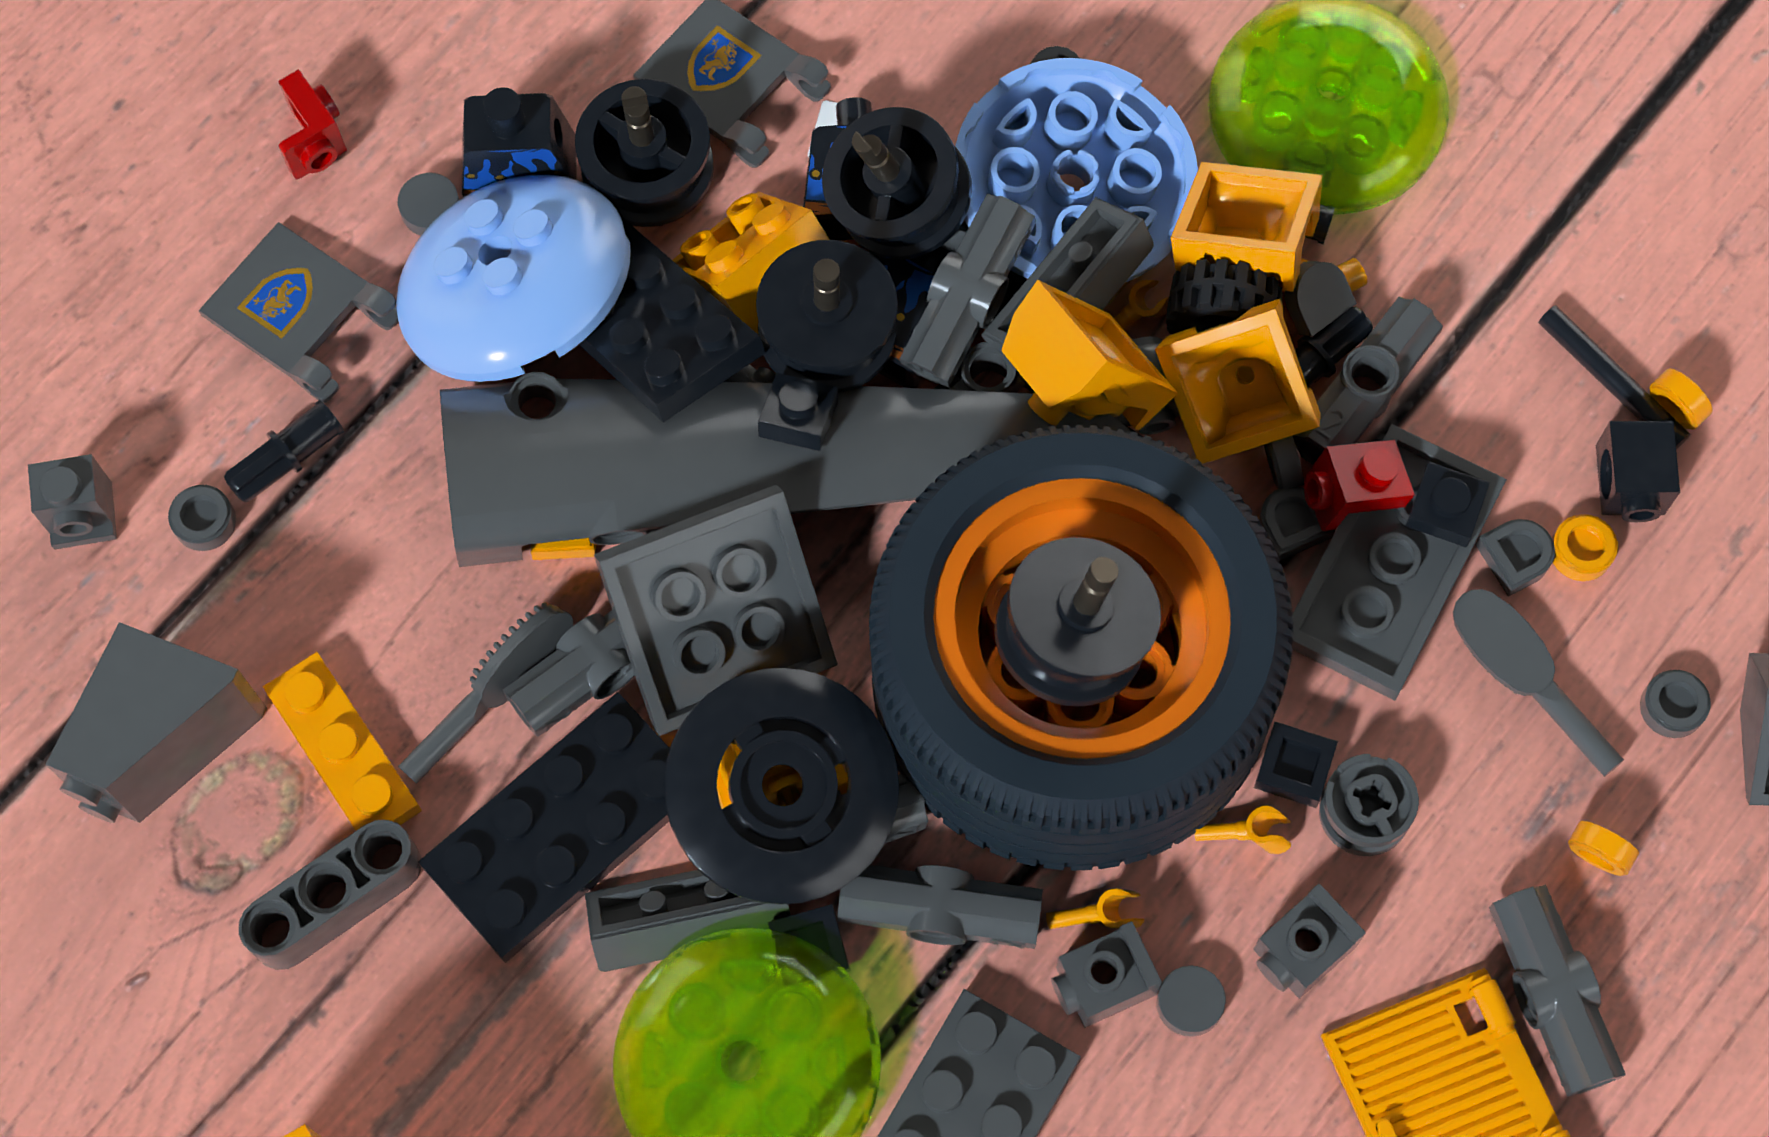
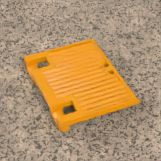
M1485 968L1320 1035L1366 1137H1571L1568 1129L1564 1130L1525 1051L1514 1027L1516 1021L1496 979H1492ZM1475 999L1488 1028L1467 1036L1454 1007Z

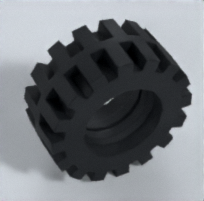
M1207 259L1198 260L1196 267L1187 263L1181 266V271L1176 270L1173 275L1166 315L1167 330L1169 334H1175L1195 327L1197 333L1221 324L1235 321L1253 307L1280 299L1282 303V287H1279V281L1275 277H1267V272H1263L1260 269L1255 271L1249 270L1248 263L1239 261L1236 265L1228 263V259H1217L1216 263L1212 264Z

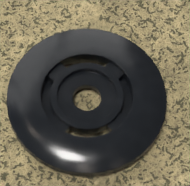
M791 668L762 669L742 674L724 682L708 693L682 722L671 744L666 761L664 776L665 806L670 826L680 847L699 871L719 887L739 897L760 903L780 905L803 903L824 897L843 888L857 878L878 855L892 829L898 807V766L893 747L883 726L872 710L846 687L823 675L806 670ZM732 743L736 744L741 752L735 758L729 774L728 792L732 803L722 809L718 799L717 776L722 757L727 747ZM841 764L845 765L847 771L848 787L843 814L832 830L825 819L830 814L836 800L838 780L835 766ZM787 765L795 769L800 775L803 786L802 793L795 803L788 806H778L771 803L764 795L762 789L763 777L773 766Z

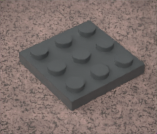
M777 485L594 554L654 730L659 736L679 729L690 711L708 693L724 682L742 674L772 668L800 669L817 674L838 665L784 492Z

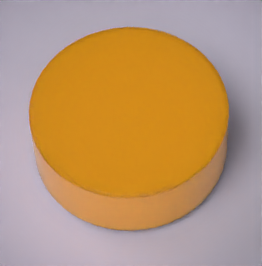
M1666 369L1649 387L1650 396L1687 430H1695L1713 412L1712 405L1701 388L1689 377L1675 369Z
M1579 514L1567 518L1559 525L1552 537L1555 547L1554 566L1564 576L1576 581H1591L1602 576L1615 560L1618 551V541L1613 529L1604 520L1593 515Z
M1579 821L1568 841L1569 848L1577 856L1593 866L1617 876L1628 875L1639 855L1637 848L1614 832L1588 821Z

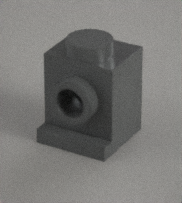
M92 454L28 464L31 512L50 533L51 546L54 550L117 539L112 482Z
M1318 883L1304 899L1258 939L1253 950L1261 957L1256 963L1267 980L1282 992L1289 987L1300 999L1358 946L1366 932ZM1307 931L1319 944L1318 949L1312 952L1301 950L1295 942V935L1298 932Z
M1132 921L1120 926L1119 930L1059 956L1056 966L1059 975L1051 978L1053 988L1065 1013L1070 1015L1077 1012L1085 1028L1156 996L1162 983ZM1098 963H1107L1114 968L1116 979L1109 984L1098 983L1091 975L1092 967Z

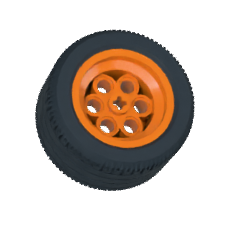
M1062 425V428L1059 429L1051 426L1044 430L1042 428L1035 429L1033 433L1024 431L1016 436L1015 434L1010 435L1005 441L999 439L991 445L983 446L980 452L975 450L966 458L960 459L957 462V466L952 465L944 473L940 474L935 479V483L931 482L916 498V502L910 505L900 519L899 524L895 527L877 568V576L874 579L869 614L872 687L877 719L883 726L893 747L898 771L900 774L905 773L907 776L906 780L911 782L921 793L925 806L937 818L943 817V823L959 835L965 834L966 840L982 849L988 847L991 853L1006 859L1013 857L1017 859L1016 862L1035 867L1037 864L1044 865V868L1057 870L1071 867V871L1092 870V867L1095 866L1098 869L1120 866V862L1130 864L1146 859L1147 854L1154 856L1172 848L1173 843H1181L1195 834L1196 829H1201L1217 815V812L1222 811L1234 797L1258 758L1280 704L1279 701H1281L1293 651V612L1290 593L1287 590L1286 577L1282 565L1279 564L1280 559L1271 540L1267 539L1268 534L1257 516H1252V509L1245 504L1239 494H1234V489L1229 484H1226L1219 475L1214 476L1212 469L1204 467L1197 459H1190L1189 454L1179 452L1176 447L1172 445L1170 447L1164 446L1163 441H1154L1152 437L1146 435L1143 438L1138 436L1136 432L1131 431V433H1127L1119 428L1117 431L1110 430V427L1097 428L1095 425H1090V428H1083V425H1076L1075 427ZM1070 537L1099 540L1120 549L1133 558L1152 581L1161 608L1158 636L1140 665L1141 669L1150 674L1153 683L1144 689H1134L1127 686L1111 699L1092 705L1096 710V715L1090 720L1083 722L1073 721L1066 717L1061 710V704L1040 698L1027 689H1015L1009 686L1002 678L1003 674L1008 670L999 655L995 641L996 614L1021 562L1041 545Z

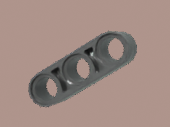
M375 820L364 825L252 902L244 910L239 921L238 934L242 944L265 966L272 969H289L300 964L405 891L417 880L421 871L418 861L422 859L417 846L398 823L389 820ZM388 844L402 846V854L394 866L379 870L372 867L374 855L381 847ZM333 882L346 884V893L337 905L331 908H319L317 906L318 895L326 885ZM279 920L289 921V933L281 944L267 948L262 946V935L271 923Z

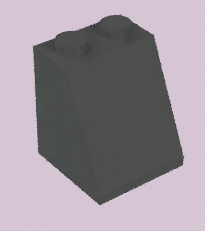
M119 622L45 765L63 781L60 790L68 796L81 801L78 807L83 811L110 823H115L118 815L140 823L259 722L267 707L238 669Z

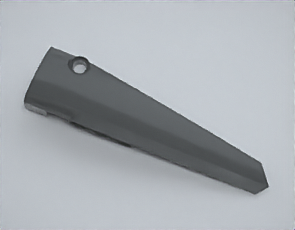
M531 372L522 375L515 382L440 390L450 512L459 567L523 560L521 547L529 544L589 538L591 543L597 545L622 544L774 485H777L784 492L790 514L916 500L931 482L935 483V479L940 474L944 473L952 465L957 466V462L960 459L966 458L975 450L980 452L983 446L991 445L999 439L1005 441L1010 435L1015 434L1016 436L1024 431L1033 433L1035 429L1042 428L1044 430L1054 425L1043 420L1032 410L1028 404V399L1033 394L860 386L850 391L838 393V404L821 451L758 437V420L772 383L722 382L664 423L617 379H555L546 373ZM534 397H544L555 406L552 413L541 419L530 418L520 409L527 400ZM1068 412L1058 425L1055 426L1056 429L1062 428V425H1069V427L1083 425V428H1090V425H1095L1097 428L1105 426L1110 427V430L1117 431L1119 428L1127 433H1131L1122 422L1112 415H1096L1091 420Z

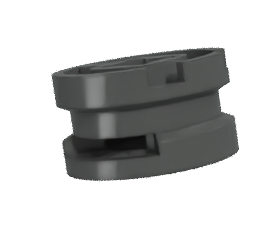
M1371 754L1351 757L1338 766L1322 793L1319 803V817L1322 827L1329 839L1348 853L1359 856L1383 854L1394 848L1403 839L1412 825L1419 805L1417 787L1409 772L1401 764L1389 757L1387 760L1371 757Z

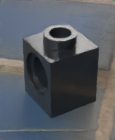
M1609 421L1596 444L1601 514L1622 515V519L1628 522H1648L1659 518L1661 515H1665L1680 494L1674 421Z

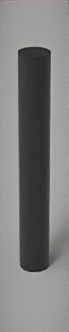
M1555 305L1540 318L1538 323L1640 421H1674L1676 449L1689 438L1691 434L1561 309Z

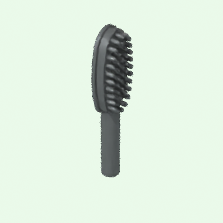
M1477 589L1462 594L1456 601L1453 609L1454 625L1464 644L1488 673L1503 684L1504 687L1513 691V693L1533 696L1604 777L1617 768L1624 759L1553 681L1555 674L1554 661L1544 642L1531 625L1510 604L1490 591Z
M542 603L541 607L538 605L534 606L535 615L530 612L525 613V617L528 619L526 622L522 619H517V624L520 627L516 629L514 626H510L509 632L512 635L508 637L506 634H502L501 639L504 643L501 645L498 642H494L493 644L497 651L495 653L491 650L486 652V655L490 658L488 662L485 659H480L479 663L483 666L482 670L480 671L478 668L473 669V673L477 676V678L474 676L470 677L473 691L436 726L398 767L417 784L484 715L488 708H496L505 704L508 699L503 689L556 651L560 638L573 626V618L568 612L556 605Z

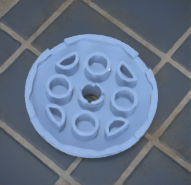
M1055 58L1028 64L1006 74L999 79V83L987 92L977 104H973L962 123L955 147L968 165L972 180V196L967 215L964 219L970 227L987 194L1003 196L1014 201L1027 212L1034 215L1036 219L1033 231L1025 242L1021 254L1016 259L1011 271L1028 279L1095 197L1143 218L1153 240L1154 246L1151 252L1126 282L1143 275L1172 250L1171 235L1198 171L1197 158L1191 138L1179 115L1171 105L1166 108L1154 95L1141 86L1143 80L1132 73L1107 63L1080 58ZM1060 175H1076L1082 179L1086 186L1081 187L1079 191H1074V187L1064 183Z
M526 175L508 178L484 186L466 195L446 209L424 231L412 249L401 272L397 288L396 307L399 326L406 342L415 355L432 370L442 375L465 381L485 382L513 378L525 374L523 365L535 361L554 350L559 358L585 340L604 320L617 301L626 281L630 265V241L625 235L624 226L618 211L602 193L576 179L557 175Z

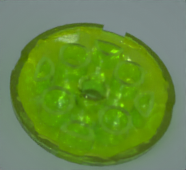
M1288 0L1261 12L1243 25L1224 47L1213 71L1208 99L1212 132L1221 153L1229 165L1323 175L1320 204L1335 206L1334 214L1356 213L1373 209L1401 196L1413 187L1425 175L1438 155L1446 135L1450 108L1448 89L1442 69L1424 39L1401 18L1363 0ZM1321 88L1323 92L1330 91L1338 94L1340 97L1344 95L1345 97L1337 100L1324 97L1318 90Z
M759 928L730 929L705 935L683 945L658 963L638 986L624 1011L619 1024L613 1055V1080L620 1113L632 1137H862L871 1120L880 1090L881 1043L879 1031L867 999L857 983L831 956L811 943L787 933ZM743 1044H753L761 1055L760 1070L750 1080L739 1082L731 1077L728 1068L729 1057L735 1047Z

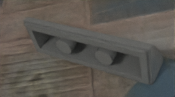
M1095 197L981 334L983 339L1002 353L1001 349L1013 314L1037 280L1103 310L1154 246L1143 218Z
M699 869L585 893L590 939L598 969L603 972L771 937L768 922L791 916L788 904L760 903L739 897L719 887L705 877Z

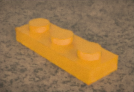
M315 652L262 686L356 831L375 820H389L402 825L422 811L318 652Z

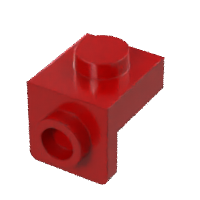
M298 69L278 81L291 112L303 128L278 145L285 163L295 179H300L309 173L325 170L333 164L337 156L347 151L334 120L340 116L336 104L322 84L312 89Z
M1395 440L1327 446L1305 476V499L1308 506L1315 510L1322 531L1336 530L1349 513L1405 508L1415 496Z

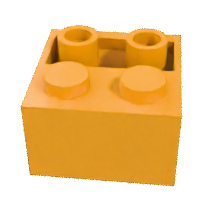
M759 191L744 195L733 202L726 211L727 217L712 229L700 231L689 237L681 245V253L673 259L678 266L757 334V292L761 279L769 266L783 253L800 244L817 240H830L811 209Z

